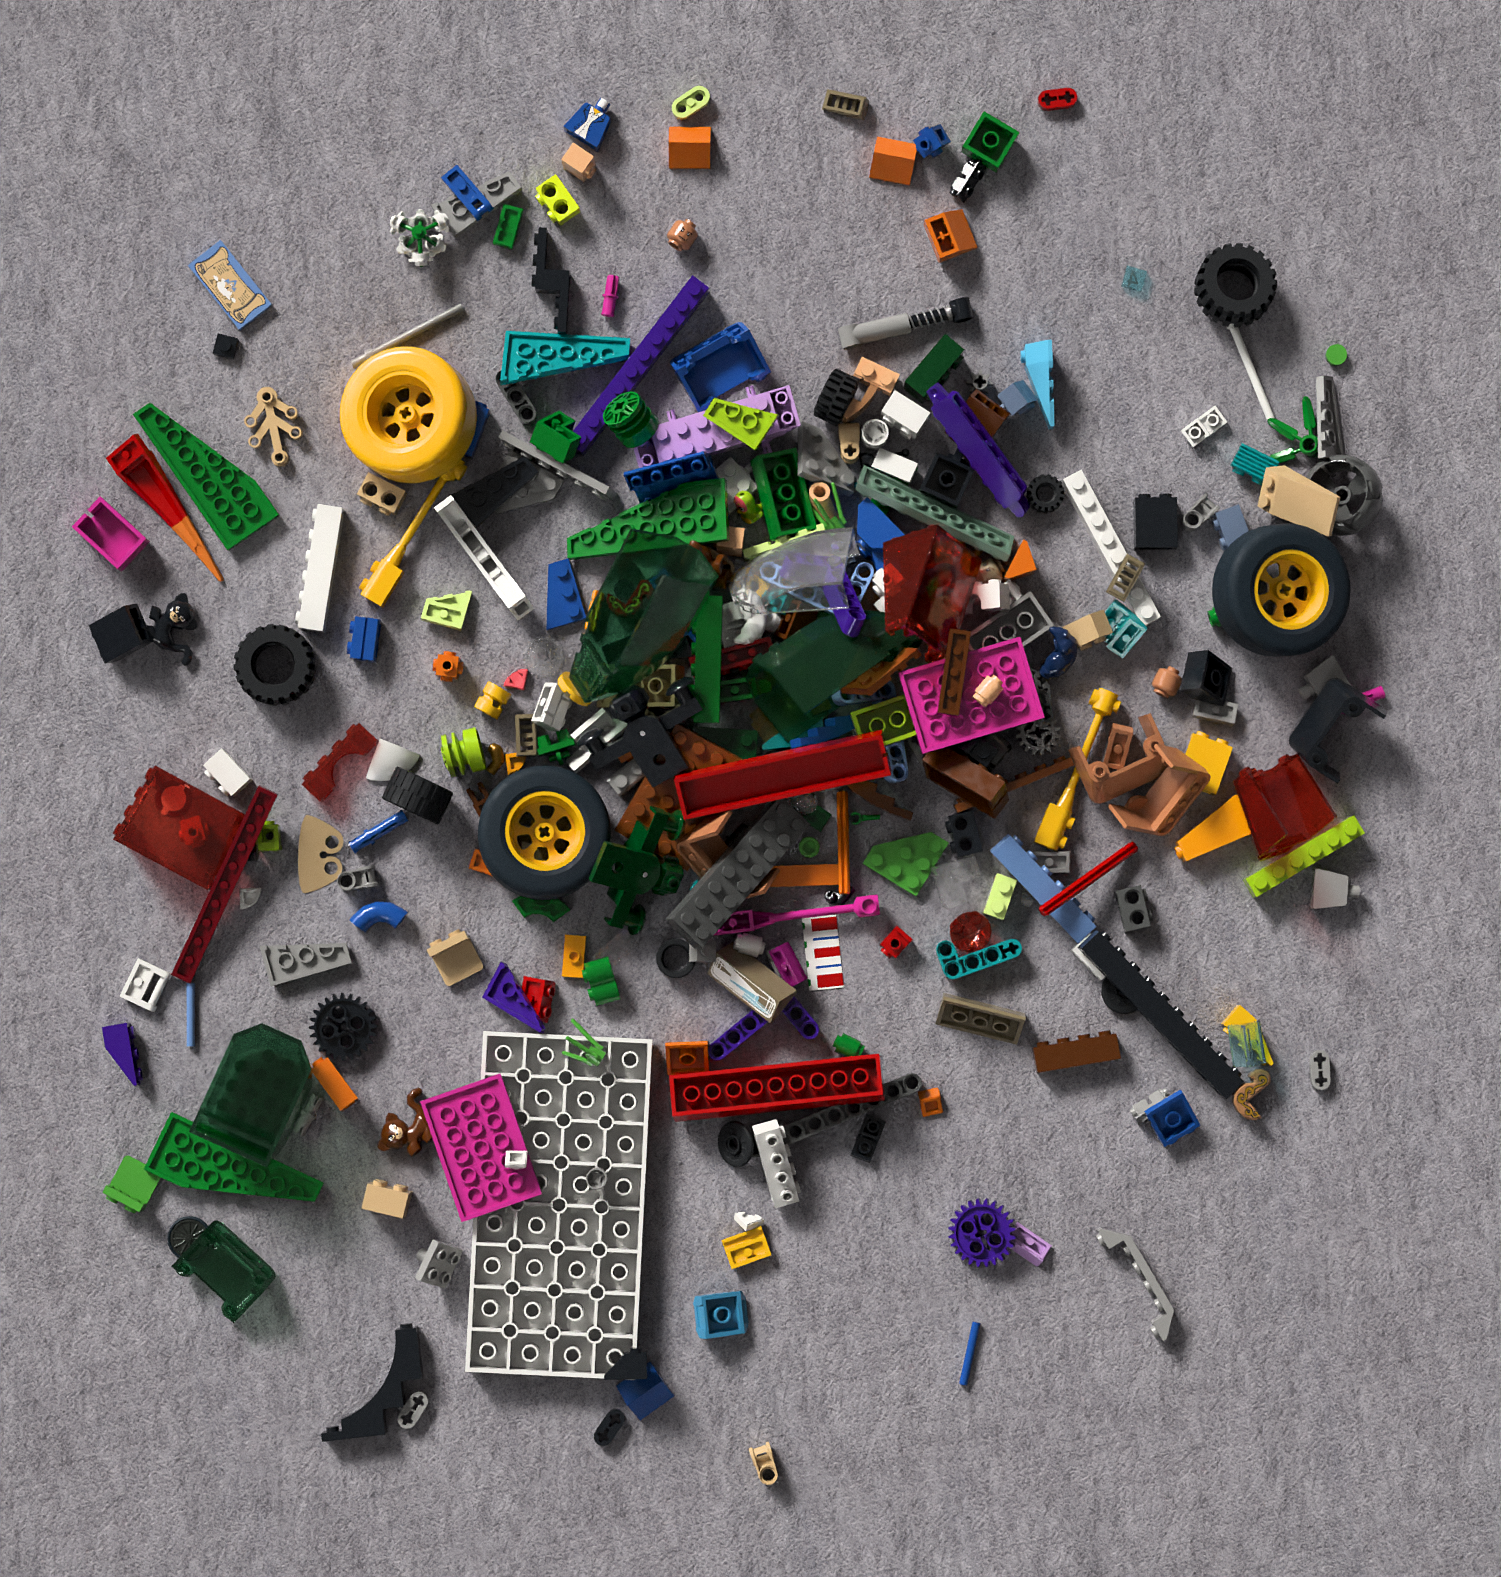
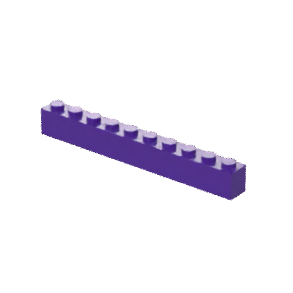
M691 276L573 430V432L582 437L577 448V452L582 456L587 453L607 427L603 420V413L607 405L620 394L633 392L709 294V287L695 276Z

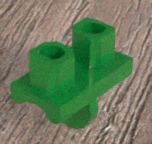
M567 729L556 732L559 742L552 745L548 734L537 737L539 756L556 752V754L548 757L550 762L558 760L559 765H564L563 758L570 756L568 750L560 752V750L576 746L574 739L571 738Z

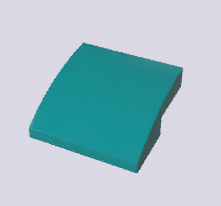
M1115 599L1105 611L1113 633L1105 636L1107 639L1105 642L1109 650L1123 659L1146 632L1147 627L1131 610Z

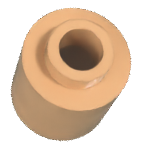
M994 675L992 677L986 676L974 691L973 698L984 707L988 704L991 705L1003 691L1001 686L1003 682Z

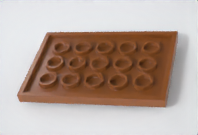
M680 723L675 725L670 732L671 737L690 765L689 768L680 773L744 760ZM658 754L655 761L663 764L666 762V759L662 754ZM645 776L614 831L630 838L637 820L641 821L646 827H650L655 815L649 809L650 806L661 808L671 814L676 810L681 811L674 782L675 776L655 787L651 786ZM714 814L686 819L684 831L677 840H669L667 832L663 831L654 853L662 857L667 854L678 857L680 865L684 870L688 871L690 866L677 851L676 846L683 836L706 817Z

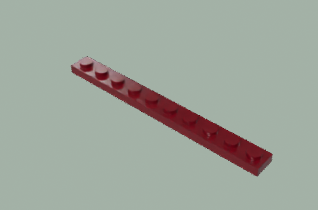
M258 786L171 973L172 976L187 983L192 982L277 799L278 793L263 786Z

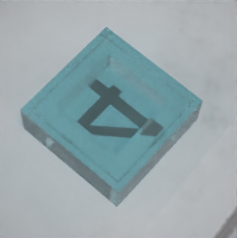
M1127 265L1121 287L1141 292L1147 271Z

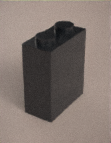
M1139 494L1138 497L1134 498V550L1177 549V497H1172V494H1159V497H1151V494Z
M138 604L125 605L88 625L105 664L117 662L153 642Z

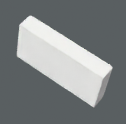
M879 448L871 467L910 484L918 463Z

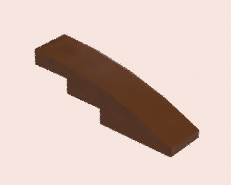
M863 781L845 785L849 790L871 805L891 815L911 821L913 812L894 807L896 798L876 793L878 784Z

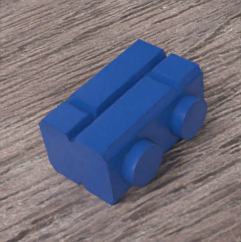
M355 616V620L350 622L349 633H352L353 636L352 642L348 641L347 654H350L351 659L368 662L377 661L382 622L380 619Z

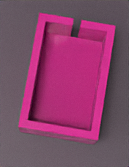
M100 496L88 509L94 516L90 518L84 513L72 528L122 572L150 541Z

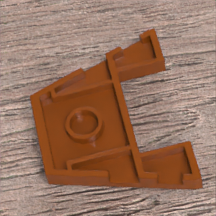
M860 645L838 687L845 694L872 695L892 679L890 675L895 671H902L908 667L906 663L913 657L915 660L921 656L918 648L904 647L892 662L870 661L877 653L876 648L871 645Z

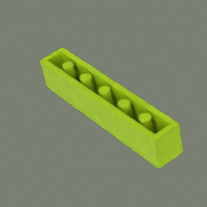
M1354 815L1350 816L1243 879V882L1252 897H1258L1365 834L1356 817Z

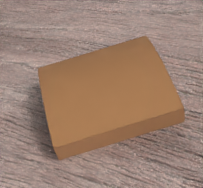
M870 384L861 402L853 398L843 416L842 423H850L859 417L874 400L878 387Z

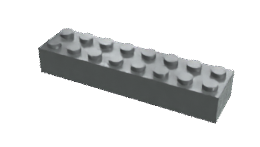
M785 799L768 802L665 920L694 949L703 948L810 826V823Z

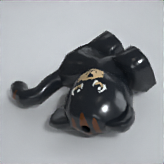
M180 593L175 597L174 601L167 604L165 613H162L159 607L152 605L149 618L155 622L153 626L147 625V628L156 646L163 650L183 652L185 655L181 662L184 666H188L192 660L193 652L188 645L174 643L172 628L190 631L198 628V623L194 619V612L188 603L187 594Z

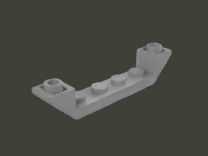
M1104 1228L1096 1229L1099 1233L1096 1235V1238L1102 1247L1106 1245L1110 1249L1123 1241L1124 1244L1121 1245L1127 1257L1132 1256L1135 1261L1132 1266L1138 1275L1142 1273L1146 1281L1143 1284L1148 1293L1153 1292L1155 1295L1154 1303L1158 1310L1164 1311L1163 1314L1150 1321L1153 1325L1150 1329L1156 1339L1160 1337L1162 1341L1166 1340L1174 1309L1132 1237Z

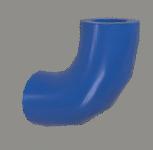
M376 901L364 905L349 920L365 933L373 924L378 922L387 923L396 929L408 912L391 902Z

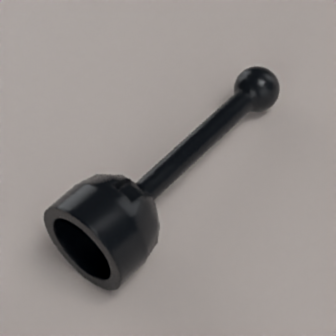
M904 448L902 451L894 454L907 457L910 451ZM866 452L859 454L861 468L864 465L871 468L875 459L873 454Z

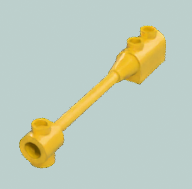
M460 460L451 470L439 477L399 544L380 562L376 560L370 568V571L373 572L369 580L365 578L359 586V589L362 590L360 595L381 608L385 606L404 574L398 567L406 552L407 545L447 481H455V479L458 481L462 479L468 468L464 465V461Z
M1102 688L1093 690L1088 703L1092 705L1091 708L1096 714L1082 747L1086 760L1103 717L1110 716L1112 711L1117 713L1121 701L1117 700V694ZM1076 767L1057 805L1048 804L1033 843L1054 851L1064 848L1067 841L1064 833L1066 828L1071 830L1075 820L1072 817L1075 788L1080 778Z

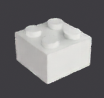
M895 390L882 409L880 418L883 419L882 421L887 427L892 429L894 426L899 429V434L910 440V438H913L915 440L929 419L930 412Z

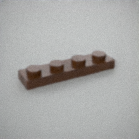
M949 629L937 713L959 716L971 631Z

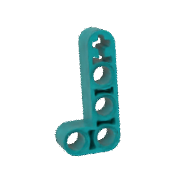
M1009 939L958 957L953 943L946 940L938 943L935 951L945 977L957 979L1019 956L1022 946L1018 940ZM1010 942L1012 945L1017 946V949L1014 950L1015 954L1006 952L1004 953L1006 958L1002 959V952L998 946L1001 945L1002 950L1008 948ZM948 944L951 947V953L948 956H943L940 953L941 945ZM991 949L995 950L998 954L994 962L989 961L986 957L987 952ZM969 957H975L978 960L976 968L971 969L967 966L966 962ZM948 965H957L958 973L955 976H950L947 973Z

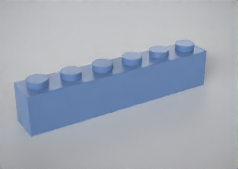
M1007 834L990 851L1041 905L1065 889V886L1059 880L1054 882L1050 878L1052 873L1045 865L1040 867L1035 862L1038 858L1030 850L1026 852L1021 847L1024 843L1016 835L1011 837ZM1073 897L1050 915L1077 943H1080L1096 927L1093 923L1095 918L1087 910L1083 913L1079 908L1081 903Z

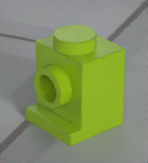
M266 821L258 837V851L282 850L280 825L275 824V821ZM269 832H272L274 834L272 840L267 839V834Z

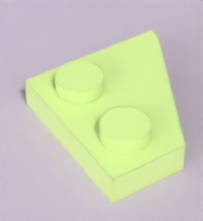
M465 591V593L456 595L448 594L440 598H427L421 620L462 631L472 591Z

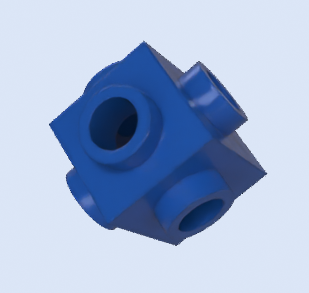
M941 124L931 128L929 126L918 132L919 136L913 140L918 153L923 158L928 156L934 158L943 152L942 148L951 142Z

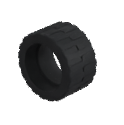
M396 767L382 799L438 825L453 796V792L405 769Z

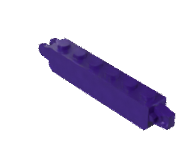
M939 383L931 386L926 392L933 403L930 409L933 411L934 417L941 422L947 435L955 441L959 451L969 460L972 469L980 475L983 484L994 494L997 503L1002 505L1004 509L1009 507L1016 517H1023L1030 508V504L1024 496L1027 492L1025 482L959 392L951 391L948 393Z

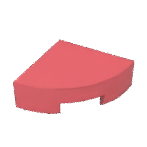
M520 669L513 672L505 680L504 687L525 690L529 670Z

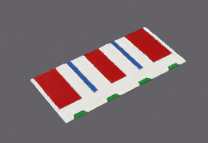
M836 914L802 918L809 991L844 988Z

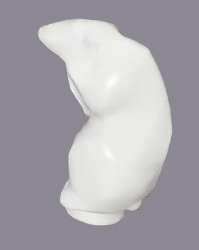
M746 589L737 593L740 611L746 621L741 629V634L733 640L737 644L753 643L763 635L767 624V611L763 600L752 589Z

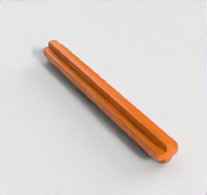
M839 791L837 792L839 894L846 895L850 894L848 792Z

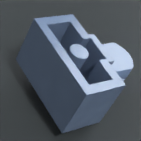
M1024 380L1012 383L997 395L1003 403L1000 406L1003 409H1007V412L1010 413L1009 416L1017 414L1021 416L1024 413H1028L1035 407L1033 403L1038 400Z

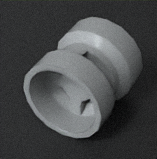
M599 1167L592 1168L586 1175L587 1185L592 1189H601L608 1180L606 1171Z

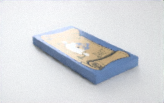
M221 240L188 265L239 331L273 306Z

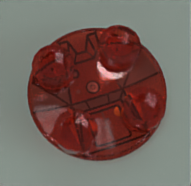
M977 911L963 913L950 924V938L953 944L961 951L972 953L981 950L990 941L992 934L991 925L987 918Z

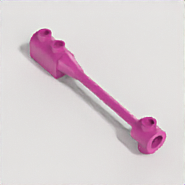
M878 895L856 897L853 904L775 914L773 912L752 910L736 911L713 936L755 931V929L778 921L855 912L859 918L880 915Z

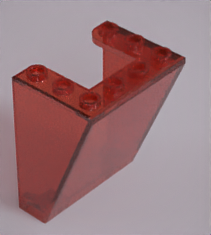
M936 524L883 542L885 632L893 636L895 631L903 629L905 637L917 635L928 644V652L925 653V661L927 663L945 659L949 629L960 630L981 566V559Z
M155 765L154 768H149L145 775L146 782L143 787L139 786L135 792L134 797L136 799L133 805H129L126 808L124 821L122 824L119 823L114 829L113 834L115 837L113 840L210 891L245 813L168 770Z

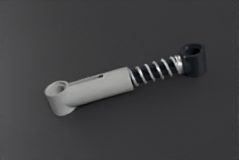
M962 297L950 301L948 306H942L941 309L935 308L933 311L929 309L928 312L924 313L921 311L920 314L914 313L912 316L903 313L862 324H850L838 328L842 349L848 350L866 343L911 333V328L916 329L919 326L922 328L924 325L930 326V324H937L940 321L944 323V320H953L954 323H961L973 319L974 316L969 297Z

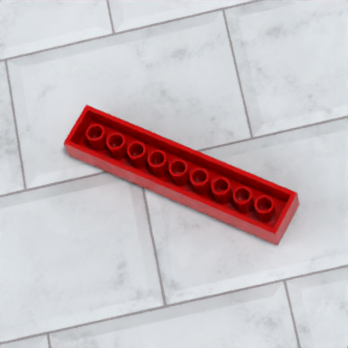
M880 1054L669 1075L672 1117L675 1122L885 1100Z

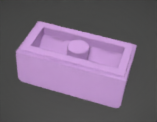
M1017 1222L1014 1225L1017 1229L1012 1232L1017 1238L1011 1240L1015 1247L1010 1249L1033 1265L1039 1266L1052 1245Z

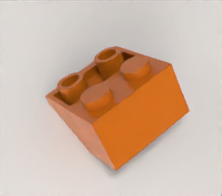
M962 209L943 212L924 220V228L938 263L978 248Z

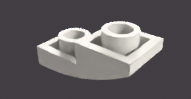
M1215 405L1183 428L1181 432L1190 444L1195 447L1228 423V421Z

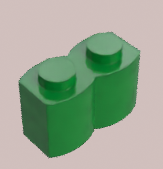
M609 957L584 963L585 970H582L584 981L589 982L591 987L587 989L590 1001L595 1000L596 1006L621 999Z

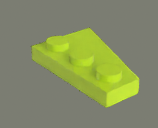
M717 398L713 399L703 414L705 418L755 451L779 417L778 414Z

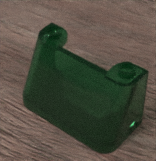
M214 1220L171 1266L180 1276L190 1277L194 1273L224 1301L221 1306L223 1315L233 1323L258 1299L276 1277L270 1265L225 1224L218 1220Z

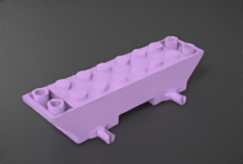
M790 385L758 395L755 393L754 386L746 387L748 398L732 403L779 415L760 444L764 454L772 453L769 442L801 426ZM670 410L666 412L669 422L659 424L655 434L644 444L635 447L634 452L638 466L642 468L702 451L713 456L743 446L747 447L748 445L703 416L705 411L677 419L675 410Z

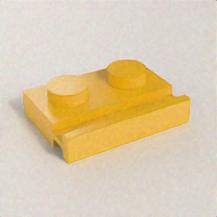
M761 1226L721 1240L731 1269L771 1255Z

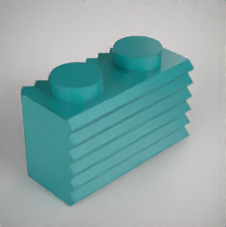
M1241 443L1230 466L1234 467L1233 472L1244 476L1246 473L1252 476L1251 481L1262 486L1266 467L1278 466L1279 461Z

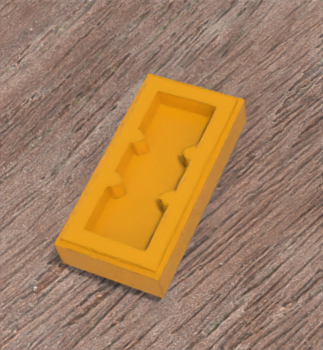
M565 935L562 966L563 977L583 978L582 970H584L586 936Z

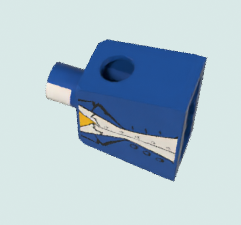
M602 98L599 99L595 107L587 102L584 103L564 125V131L598 152L611 124V118L605 114L610 107V103Z

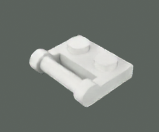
M138 958L120 997L155 1012L160 995L167 981L171 980L172 975L170 972ZM154 975H159L160 978L149 1001H144L143 998Z

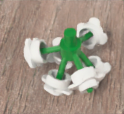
M418 209L416 215L409 218V221L403 211L397 216L394 215L390 220L391 234L394 235L396 232L403 233L406 229L412 232V236L402 235L399 237L400 243L396 248L397 252L412 258L408 259V262H415V266L423 267L428 265L427 261H433V258H429V256L434 257L437 253L444 252L446 245L444 244V236L442 234L428 237L427 231L435 228L438 232L445 230L446 233L449 232L448 225L450 222L446 214H441L438 210H435V215L428 217L424 210ZM423 240H426L425 246L429 250L428 252L422 249Z

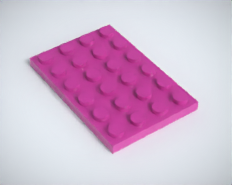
M1020 637L968 652L959 716L937 713L945 659L898 672L922 754L1045 718ZM994 675L1003 682L1001 685L1003 691L991 705L988 704L984 707L973 698L974 691L986 676L992 677Z
M501 1073L420 1101L461 1222L542 1194L529 1153L527 1154L526 1168L518 1170L505 1168L506 1151L528 1152Z

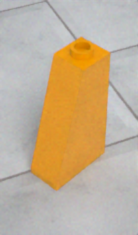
M1240 794L1233 795L1176 842L1177 847L1174 849L1178 859L1182 858L1183 862L1256 832Z

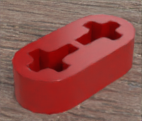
M1072 88L1045 90L1038 97V106L1044 111L1068 109L1075 105L1077 93ZM1066 93L1073 97L1070 103H1067L1065 99L1059 100V98H1064ZM1045 96H1048L1049 99H1056L1054 101H1050V105H1046V102H1042Z

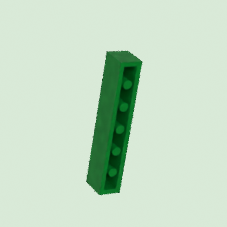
M697 595V600H693V613H696V621H692V634H696V642H692V655H695V663H691V676H695V685L691 684V687L695 693L699 694L705 707L690 718H694V723H720L723 596Z

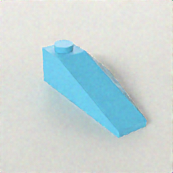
M1052 340L1025 344L1024 350L1020 351V361L1024 363L1030 384L1038 399L1037 401L1047 427L1050 430L1055 426L1054 398L1051 397L1054 383L1052 376H1050L1053 368Z

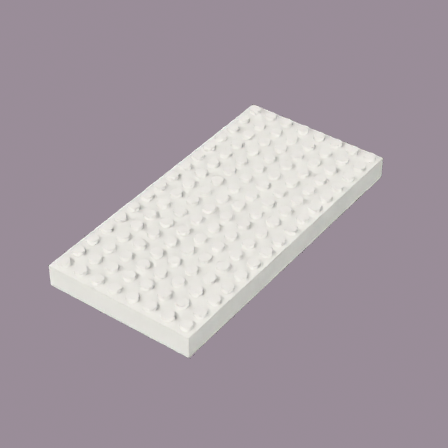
M483 1031L481 1080L501 1073L542 1194L473 1218L465 1372L604 1379L605 1373L625 1352H630V1348L638 1346L653 1039L591 1036L598 1044L603 1046L602 1050L606 1054L598 1067L593 1064L590 1067L584 1062L562 1054V1051H566L586 1058L584 1056L586 1052L566 1040V1037L569 1036L589 1049L593 1045L585 1036ZM599 1167L607 1173V1183L601 1189H592L587 1185L586 1175L592 1168Z

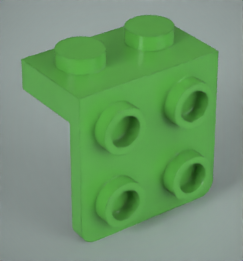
M127 1155L123 1158L111 1183L105 1186L102 1193L107 1195V1200L116 1204L119 1201L125 1204L124 1208L136 1214L137 1211H144L161 1177L144 1170L145 1163Z

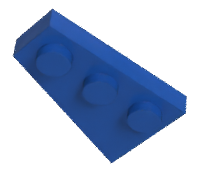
M569 559L548 564L546 630L587 619Z

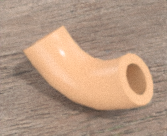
M823 482L812 484L809 489L811 506L824 519L813 501L816 498L830 519L834 516H837L839 519V514L830 497L829 486Z

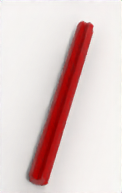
M1134 842L1128 843L1039 907L1041 914L1048 916L1138 851Z

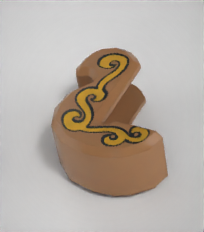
M1263 1069L1251 1071L1248 1077L1252 1081L1250 1083H1242L1232 1093L1234 1108L1246 1119L1258 1120L1262 1118L1249 1103V1100L1271 1082L1270 1074Z

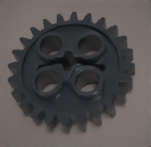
M341 993L340 999H338L337 995L333 994L332 1001L326 997L325 1005L318 1003L320 1011L313 1010L317 1016L316 1018L309 1019L315 1022L314 1025L309 1026V1029L315 1031L310 1037L317 1038L313 1045H321L319 1052L327 1050L325 1057L333 1054V1060H337L339 1055H341L342 1061H345L348 1055L351 1060H354V1053L360 1057L362 1056L361 1049L368 1051L369 1049L366 1044L374 1043L370 1036H377L375 1032H372L373 1028L378 1027V1025L372 1024V1021L377 1017H370L369 1014L373 1011V1008L366 1010L368 1002L360 1004L361 997L353 1000V994H350L346 999L345 994ZM338 1006L344 1009V1016L340 1019L334 1015V1010ZM327 1017L334 1019L338 1023L346 1022V1027L358 1032L360 1036L356 1037L346 1030L340 1032L341 1028L329 1022ZM355 1017H360L363 1021V1025L359 1029L352 1025ZM327 1025H331L334 1028V1034L331 1037H327L324 1034V1028ZM346 1035H349L353 1040L350 1047H345L342 1044V1039Z

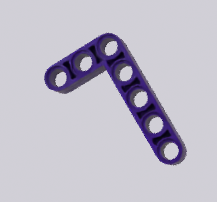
M788 554L781 571V576L791 582L821 585L842 632L848 636L857 637L862 629L866 615L842 563L830 558Z
M794 996L782 1012L804 1038L814 1039L819 1033V1027ZM795 1007L800 1008L802 1011V1017L798 1020H794L790 1016V1011ZM752 1010L711 1043L708 1054L714 1060L723 1059L768 1021ZM747 1018L755 1019L757 1024L755 1029L747 1030L745 1028L744 1022ZM813 1024L816 1029L814 1035H805L803 1031L804 1026ZM732 1031L738 1032L740 1035L739 1042L731 1043L728 1040V1034ZM714 1045H721L723 1047L724 1053L722 1056L716 1057L712 1054V1047Z

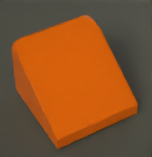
M938 1088L918 1092L923 1117L943 1113Z

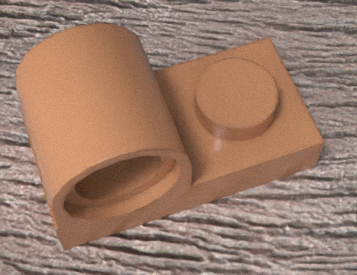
M1112 723L1103 760L1107 767L1119 770L1125 766L1133 736V727Z

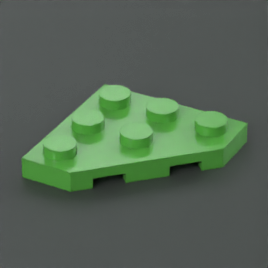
M932 832L874 845L862 864L912 895L917 896L949 842Z

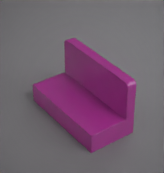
M789 942L769 951L782 979L793 987L807 979Z

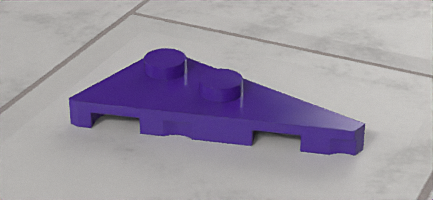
M500 962L482 998L538 1032L544 1033L546 1030L544 1024L508 965Z

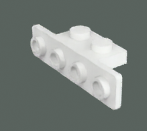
M601 708L573 732L571 736L578 742L580 737L587 731L594 728H603L604 732L601 735L606 743L609 744L625 732L628 724L619 721V719H612ZM586 745L580 746L581 748L566 760L575 773L590 762L589 757L591 753Z

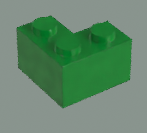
M557 411L537 421L530 443L535 445L538 450L552 456L555 461L565 463L574 458L582 437L572 431L576 421L561 411Z

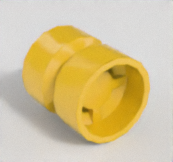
M488 681L483 689L484 696H479L474 707L498 720L503 711L501 706L507 704L512 694Z

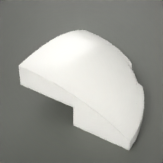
M380 739L366 779L389 781L396 767L407 771L411 770L418 761L420 754Z

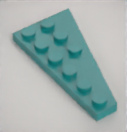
M506 331L500 385L628 360L630 338Z

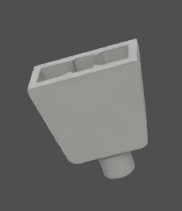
M1334 654L1326 658L1304 676L1307 684L1298 689L1303 700L1312 695L1316 698L1327 681L1332 678H1339L1349 684Z
M1312 869L1310 909L1347 906V898H1359L1360 886L1348 885L1349 878L1346 875L1322 869Z

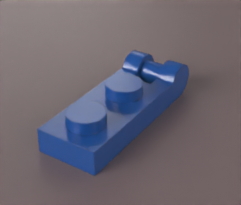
M458 165L441 177L443 182L477 222L483 218V214L494 209ZM480 201L482 205L476 209L474 205Z

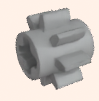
M979 370L977 375L971 373L970 376L973 380L966 382L967 385L972 387L969 392L972 393L978 389L980 392L984 391L988 394L989 390L986 387L993 385V382H988L990 374L985 376L982 374V370ZM978 379H981V382L985 383L982 385L981 388H979L978 384H976Z

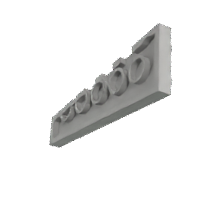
M503 430L498 438L503 441L502 445L512 451L514 448L520 450V455L525 456L529 460L532 457L537 459L540 466L548 470L550 467L557 470L556 474L565 479L567 477L574 479L573 483L582 488L586 486L592 489L591 492L606 502L608 498L612 501L616 499L618 494L609 486L565 463L555 461L552 456Z

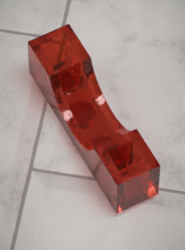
M360 723L350 726L346 731L347 736L342 741L339 739L331 747L333 751L328 756L325 754L317 762L319 766L314 771L310 770L303 777L304 782L302 785L320 802H323L336 788L333 779L336 763L342 757L349 754L366 756L379 742Z

